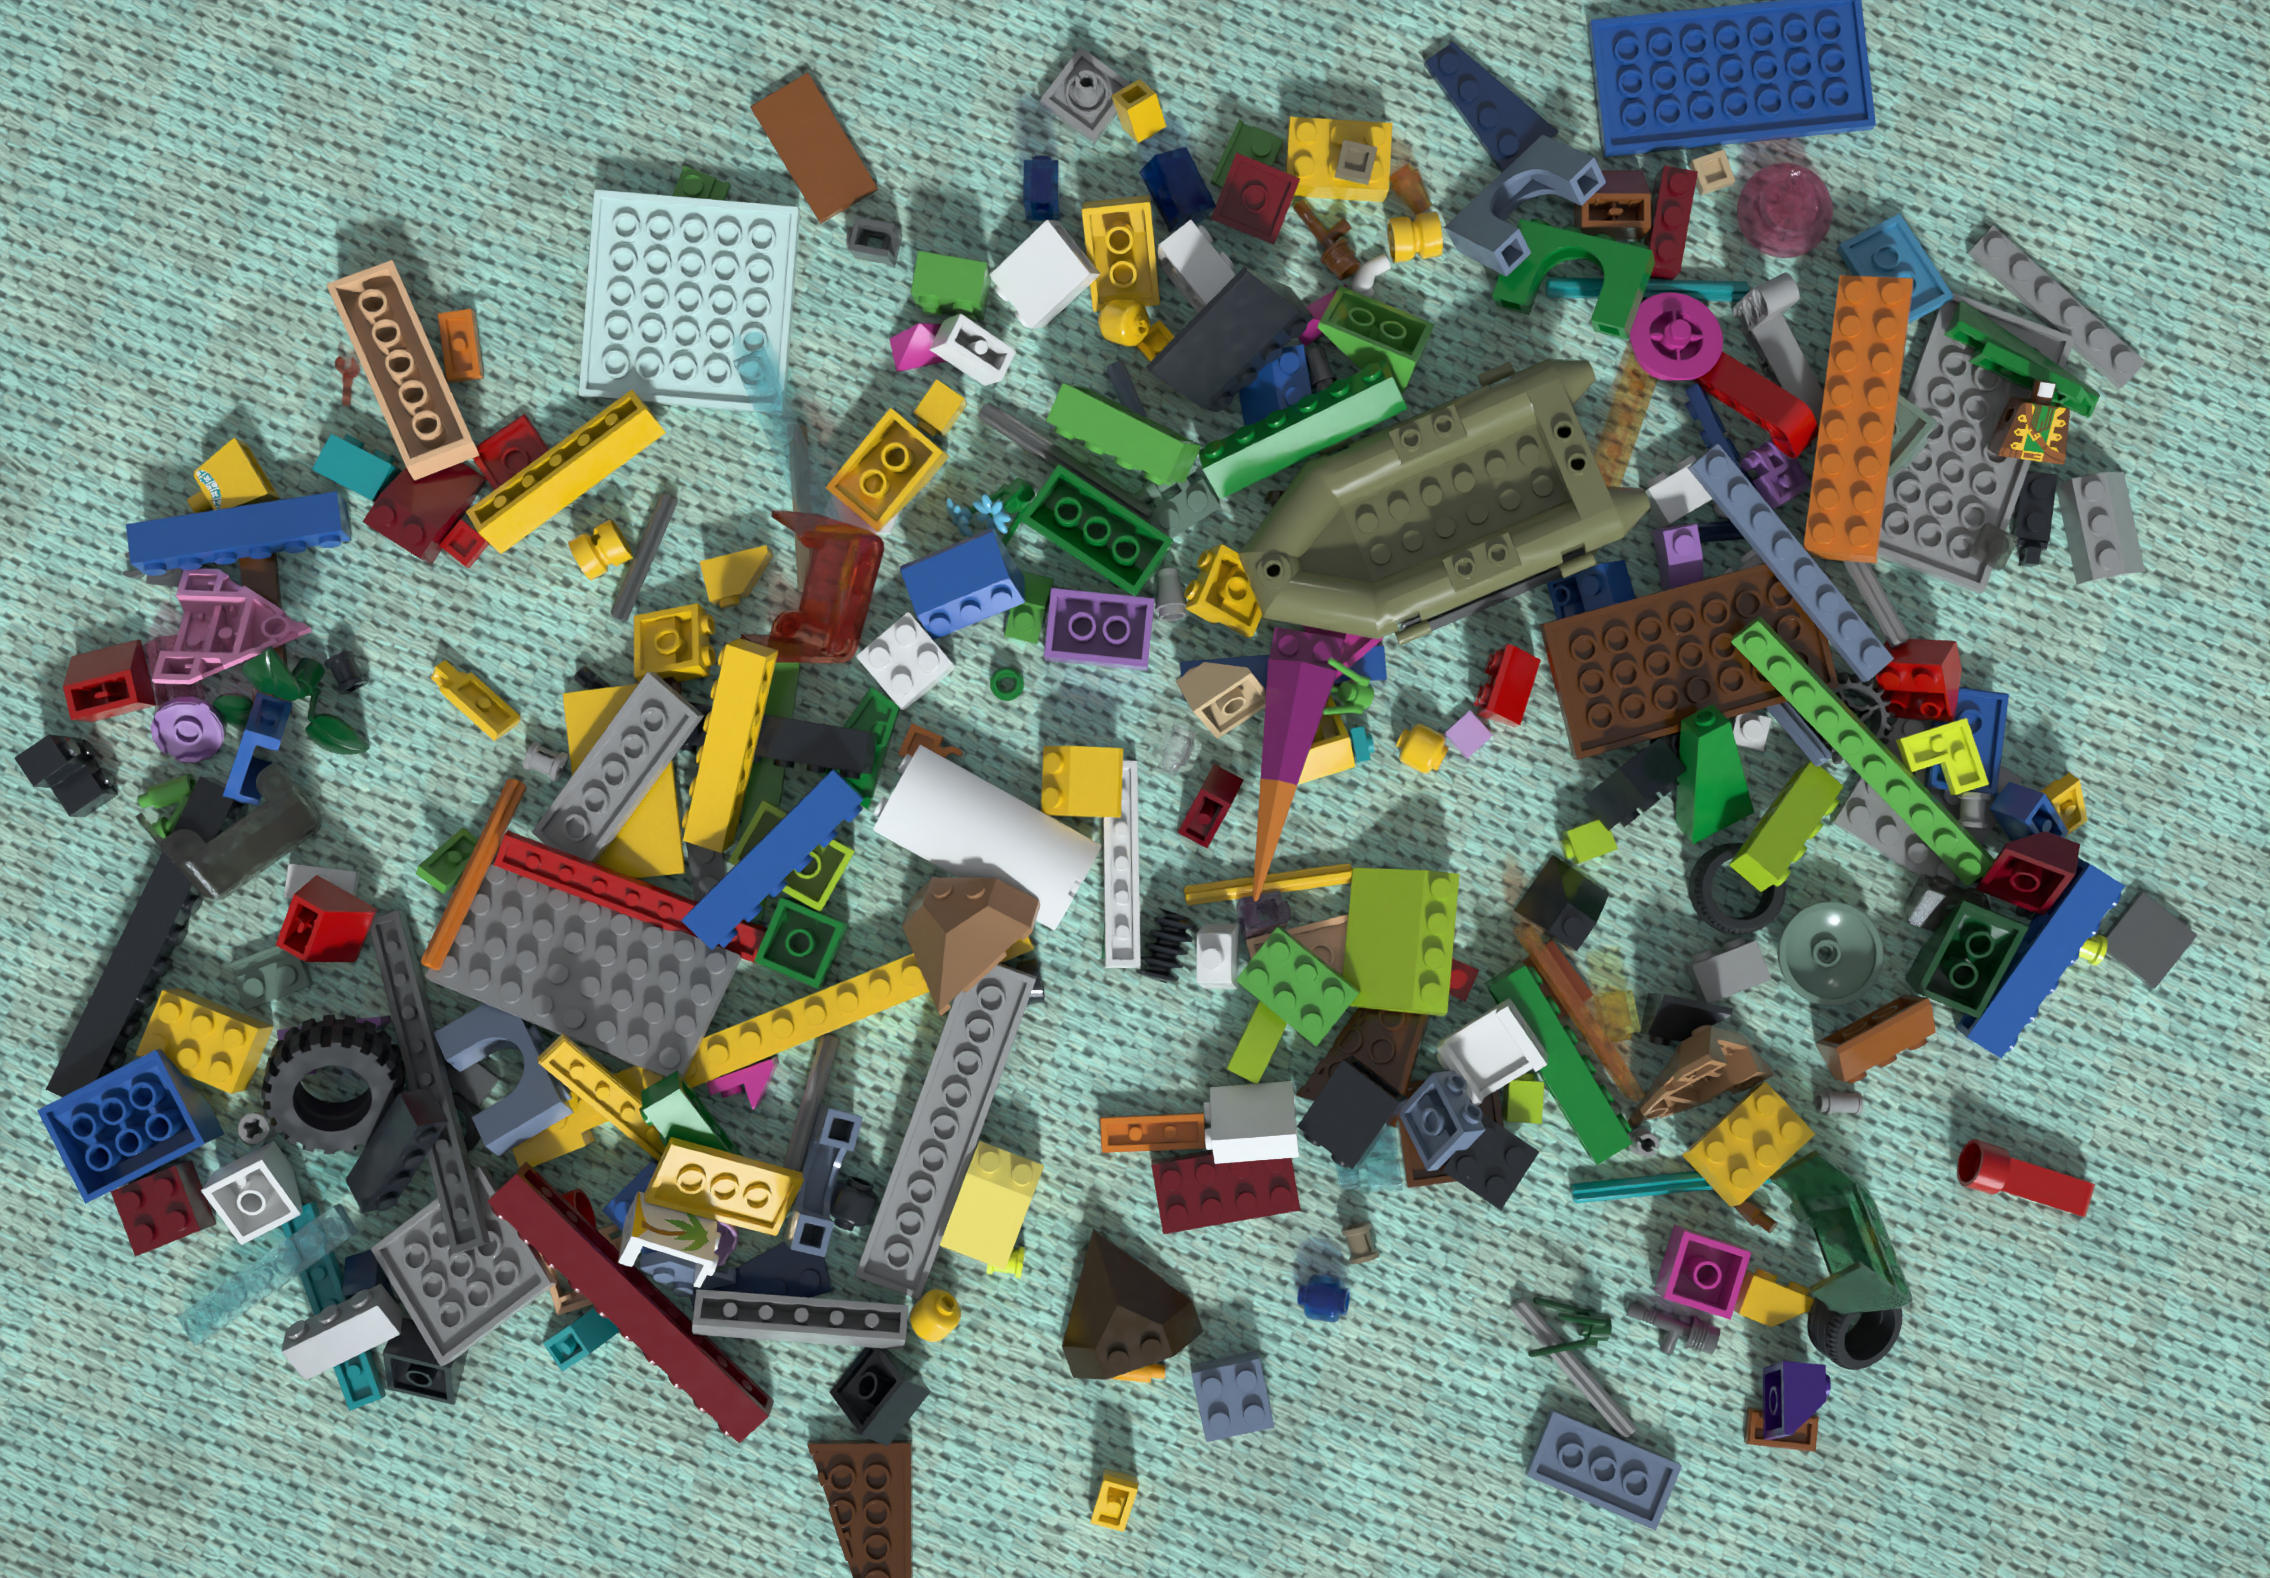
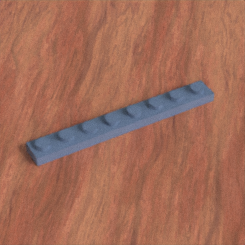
M1719 444L1713 445L1688 467L1689 471L1862 682L1872 679L1894 659Z

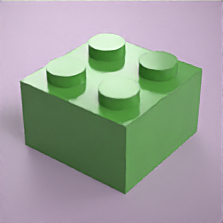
M918 251L911 293L917 308L922 309V314L930 317H942V313L955 316L962 314L974 323L976 319L984 320L991 284L987 262Z

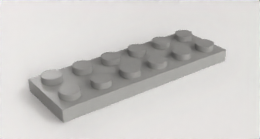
M647 672L533 829L532 833L545 845L596 863L704 715L655 672Z

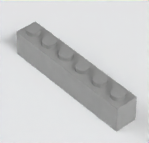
M697 1289L692 1332L693 1335L903 1350L906 1341L909 1305Z

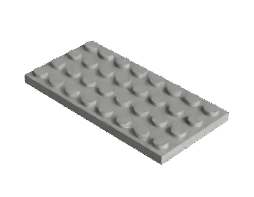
M1953 293L1954 297L1951 302L1935 311L1904 397L1934 418L1938 424L1927 436L1928 443L1906 469L1901 467L1892 479L1888 477L1878 557L1980 594L1985 591L2031 463V460L1998 456L1988 450V446L2008 400L2013 396L2030 399L2031 391L1970 363L1969 360L1974 349L1945 336V330L1958 303L1964 301L2063 369L2065 368L2075 337Z
M494 856L441 969L433 970L429 968L425 977L429 981L560 1035L564 1033L572 1040L664 1078L677 1070L681 1077L684 1078L741 960L740 955L719 946L711 950L701 939L682 931L662 929L496 867L494 862L497 856Z

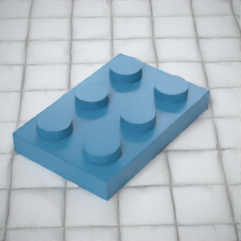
M1900 213L1839 244L1837 251L1853 276L1913 278L1909 323L1951 302L1954 297Z

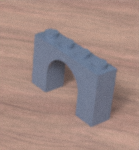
M1541 135L1444 228L1455 248L1460 253L1507 277L1531 254L1519 228L1505 222L1515 208L1533 197L1545 194L1558 195L1582 206L1606 181L1595 157L1545 135Z
M484 1003L434 1032L445 1060L459 1072L499 1050L516 1049L522 1052L524 1071L517 1087L507 1097L472 1117L485 1147L497 1156L503 1155L574 1113L568 1101L572 1099L569 1088L538 1063L537 1057L544 1052L541 1044L546 1041L535 1024L532 1026L529 1021Z
M820 1104L801 1170L804 1181L791 1206L783 1236V1241L790 1249L821 1257L826 1256L834 1226V1221L830 1218L831 1196L847 1150L854 1152L863 1119L862 1116L854 1112Z

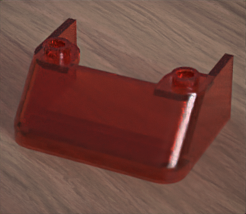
M772 510L771 517L795 532L798 541L807 548H814L799 610L781 612L772 624L770 635L741 634L740 639L778 650L776 663H845L855 655L858 649L884 553V542L878 535L869 530L817 513Z

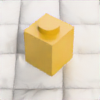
M1141 79L1111 95L1122 129L1137 143L1151 138L1156 132L1166 127L1156 93Z
M936 379L913 412L915 418L919 421L917 427L931 437H934L937 433L945 438L966 408L967 403L964 397Z

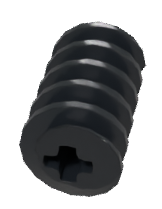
M1159 908L1166 914L1165 917L1154 918V922L1161 927V930H1150L1149 935L1157 941L1156 943H1146L1144 946L1152 953V956H1141L1140 961L1148 967L1147 969H1137L1135 973L1163 983L1178 981L1179 976L1172 971V968H1183L1184 963L1176 956L1188 954V950L1181 945V942H1192L1193 937L1185 930L1196 929L1197 924L1188 917Z

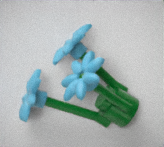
M1016 478L1009 485L1004 484L989 496L983 494L982 500H975L973 506L969 508L965 506L960 509L958 504L954 505L952 500L948 498L946 510L949 515L954 517L952 519L953 524L958 525L960 533L965 537L973 536L967 525L970 524L969 520L973 518L972 515L979 511L980 513L976 516V520L979 522L987 521V529L993 527L994 530L997 528L1000 532L1005 533L1001 541L1006 547L1021 523L1020 518L1029 507V503L1035 498V492L1025 480ZM1004 509L1012 514L1017 512L1008 529L1004 522H1009L1011 517L1004 513Z

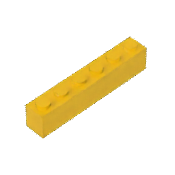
M631 389L468 509L466 513L477 532L502 554L666 432L651 410L635 391Z
M738 638L726 644L719 654L718 665L721 666L719 679L714 682L711 690V699H714L712 711L708 713L704 722L703 730L707 734L705 743L700 747L696 758V763L699 764L698 774L693 779L689 789L692 801L682 821V827L685 828L683 841L719 853L727 850L735 842L778 650Z

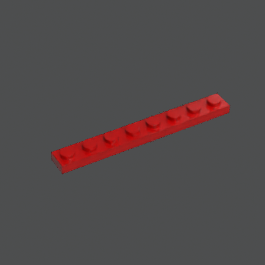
M507 831L504 834L494 866L662 929L682 931L698 938L681 921L698 903L697 901L511 831ZM743 919L734 928L738 934L724 949L740 955L745 960L756 963L754 959L768 928L753 922L748 923Z

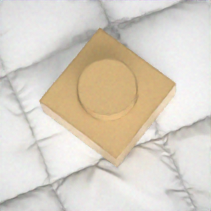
M1724 149L1694 159L1689 164L1691 170L1698 171L1696 186L1700 196L1731 186L1735 182Z

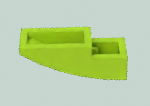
M1258 1000L1226 1065V1069L1258 1085L1286 1028L1287 1022Z

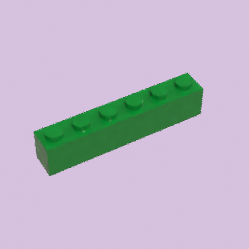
M1383 360L1379 363L1367 365L1362 371L1346 379H1339L1328 388L1315 394L1306 395L1297 403L1283 410L1273 411L1266 418L1252 425H1245L1221 440L1208 443L1198 454L1205 475L1219 499H1222L1408 408L1386 360Z
M1518 962L1485 982V986L1497 1005L1508 998L1512 1000L1549 1054L1548 1064L1537 1072L1589 1158L1598 1165L1633 1144L1628 1136V1133L1632 1131L1628 1122L1621 1113L1616 1115L1609 1105L1614 1102L1611 1094L1604 1084L1597 1085L1592 1074L1596 1073L1593 1064L1585 1054L1583 1056L1579 1055L1574 1046L1578 1043L1575 1034L1568 1025L1564 1027L1561 1025L1557 1018V1015L1561 1012L1550 995L1546 998L1539 988V985L1543 984L1534 967L1530 966L1527 968L1525 964Z

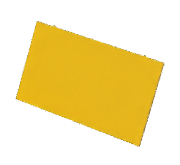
M638 684L562 693L572 776ZM673 760L662 772L596 864L633 878L685 873Z

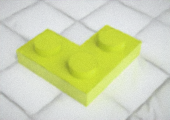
M1967 718L1896 740L1904 766L1910 772L1940 763L1951 795H1957L1989 784Z

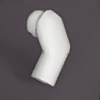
M1384 253L1360 265L1354 274L1351 285L1353 291L1370 298L1373 297L1374 289L1372 286L1375 277L1391 269L1390 262Z

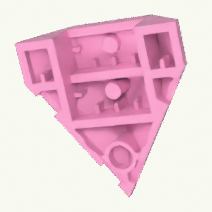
M199 568L183 570L176 596L184 614L173 651H160L152 680L154 683L192 684L248 660L270 646L273 648L278 647L312 631L309 626L301 621L299 623L286 615L284 610L248 587H241L230 580L226 573L219 569Z

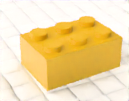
M1290 117L1287 129L1285 172L1300 178L1293 197L1385 202L1389 191L1393 123ZM1343 140L1377 147L1368 185L1335 178Z
M181 988L165 989L160 994L135 1055L142 1057L160 1048L182 1074L228 1093H237L248 1089L274 1026Z
M1765 1081L1750 1090L1681 1155L1730 1207L1742 1204L1806 1144L1815 1133Z

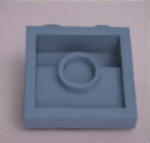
M1455 1071L1433 1072L1402 1106L1399 1115L1427 1171L1438 1170L1455 1151L1468 1149L1486 1130L1481 1122L1483 1118L1481 1109L1476 1104L1471 1103L1465 1092L1467 1089L1466 1080L1461 1075L1455 1073Z

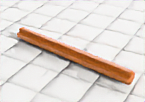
M510 778L506 781L421 959V964L433 970L441 969L524 795L526 785L523 782Z

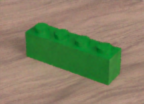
M678 1070L641 1091L642 1107L639 1108L640 1114L647 1125H654L657 1128L659 1137L665 1147L670 1137L743 1156L685 1079L681 1077Z

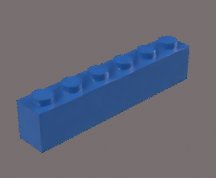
M337 491L126 524L130 564L143 574L150 576L163 575L167 572L166 570L175 568L195 570L201 568V564L213 562L221 565L232 564L238 558L244 557L265 559L271 557V553L282 551L292 554L302 553L306 551V548L314 546L334 548L340 546L341 542L352 541L347 504Z
M833 768L681 921L711 950L718 944L724 948L738 934L734 928L743 919L749 923L763 909L759 903L768 894L774 898L786 887L788 882L784 878L793 869L799 873L812 861L813 857L809 853L818 844L825 848L838 835L834 828L843 819L850 823L863 810L860 803L864 797Z
M2078 858L2076 874L2044 916L2037 913L2029 923L2027 932L1980 1019L1965 1013L1955 1028L1971 1041L2002 1059L2006 1052L2011 1051L2015 1047L2018 1035L2025 1025L2035 1019L2039 1011L2038 1007L2045 997L2056 990L2059 978L2066 968L2076 962L2080 949L2086 940L2097 933L2100 928V921L2106 912L2117 905L2125 885L2090 863Z

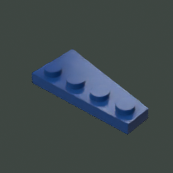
M1698 383L1686 389L1685 392L1690 400L1685 403L1686 408L1694 421L1700 420L1704 428L1700 432V436L1706 447L1709 449L1713 445L1719 444L1756 489L1752 477L1742 467L1740 468L1738 462L1741 461V456L1729 437L1725 438L1723 433L1727 432L1706 391Z

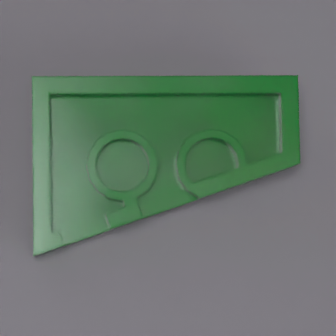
M870 687L843 725L844 728L879 733L872 774L861 773L860 779L844 777L864 797L860 805L867 810H870L900 711L897 704L873 687ZM828 768L827 774H828L833 768ZM816 773L822 778H824L827 775L823 773Z

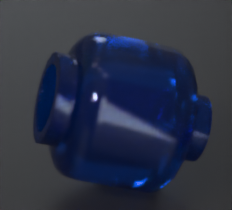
M1313 1274L1309 1277L1306 1285H1300L1297 1303L1303 1306L1304 1314L1308 1319L1336 1323L1341 1315H1347L1350 1302V1288H1345L1342 1279Z

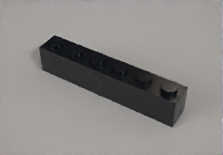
M689 702L704 717L680 749L696 752L697 746H702L705 743L707 732L703 730L704 722L708 713L712 711L713 706ZM764 714L753 762L761 763L762 757L774 758L773 765L794 768L795 762L807 764L806 771L827 774L828 768H835L840 770V774L843 777L860 779L861 773L872 774L879 733Z

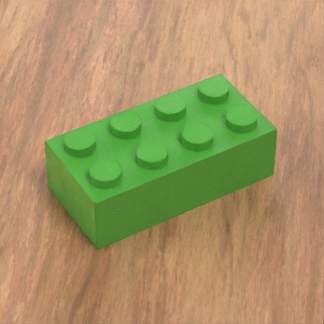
M1063 383L1046 419L1047 422L1056 426L1054 432L1071 440L1073 438L1081 441L1084 440L1086 441L1084 447L1097 454L1103 455V453L1116 456L1114 462L1126 469L1133 470L1135 468L1140 471H1146L1143 477L1158 485H1163L1164 483L1172 486L1173 482L1185 483L1202 446L1081 385Z

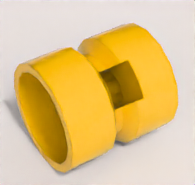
M1436 211L1417 214L1414 221L1408 216L1388 218L1387 237L1393 263L1409 261L1414 258L1416 253L1422 259L1440 257L1442 255V229L1439 215Z
M612 519L594 527V534L583 533L568 541L569 548L577 564L591 581L608 572V565L612 564L617 567L634 557L621 530Z

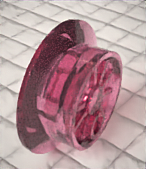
M1790 163L1773 164L1756 172L1744 185L1737 203L1738 223L1745 238L1759 251L1778 258L1797 257L1814 249L1826 236L1833 217L1832 199L1824 182L1809 169Z

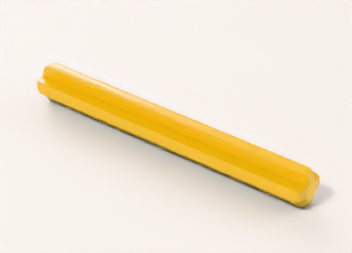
M1350 863L1267 874L1260 896L1351 883L1352 866ZM1254 876L1187 885L1184 887L1185 902L1190 906L1253 897Z

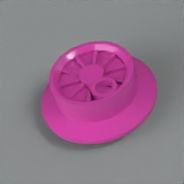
M1660 293L1644 300L1639 306L1629 334L1631 347L1641 368L1649 375L1665 381L1691 380L1706 374L1717 363L1723 348L1722 330L1714 314L1700 301L1680 293Z

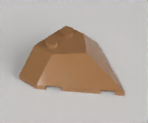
M932 877L911 898L902 928L940 1017L951 1008L949 1002L962 990L967 993L1007 956L1005 951L1018 939L1025 940L1033 932L1041 905L1039 900L997 878Z
M1704 1025L1692 1031V1037L1680 1043L1627 1122L1630 1128L1640 1126L1641 1122L1657 1117L1661 1119L1710 1103L1713 1098L1726 1091L1732 1092V1095L1743 1092L1774 1076V1074L1742 1034L1711 1025Z

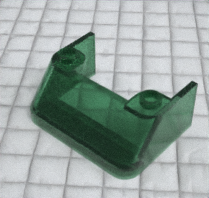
M1817 1149L1770 1176L1771 1182L1790 1195L1792 1200L1790 1209L1794 1217L1800 1223L1805 1222L1813 1228L1830 1276L1809 1287L1812 1295L1824 1302L1831 1311H1837L1842 1315L1899 1309L1913 1301L1912 1294L1877 1205L1863 1184Z

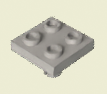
M1080 46L1042 96L1040 105L1095 144L1117 115L1111 95L1131 83Z

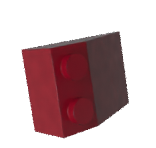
M462 462L415 481L408 469L405 468L380 494L362 522L419 559L433 564L443 549L439 546L459 520L463 518L487 479Z

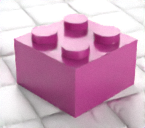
M1674 1224L1654 1291L1665 1299L1731 1320L1751 1252L1740 1245Z

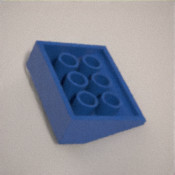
M160 1048L37 1110L85 1204L225 1134L210 1104Z

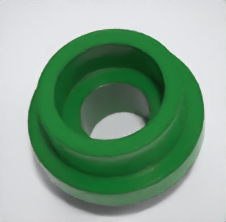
M1002 667L993 673L990 679V688L998 699L1012 701L1023 692L1024 679L1015 668ZM1004 678H1011L1013 680L1014 686L1011 690L1006 691L1001 688V681Z

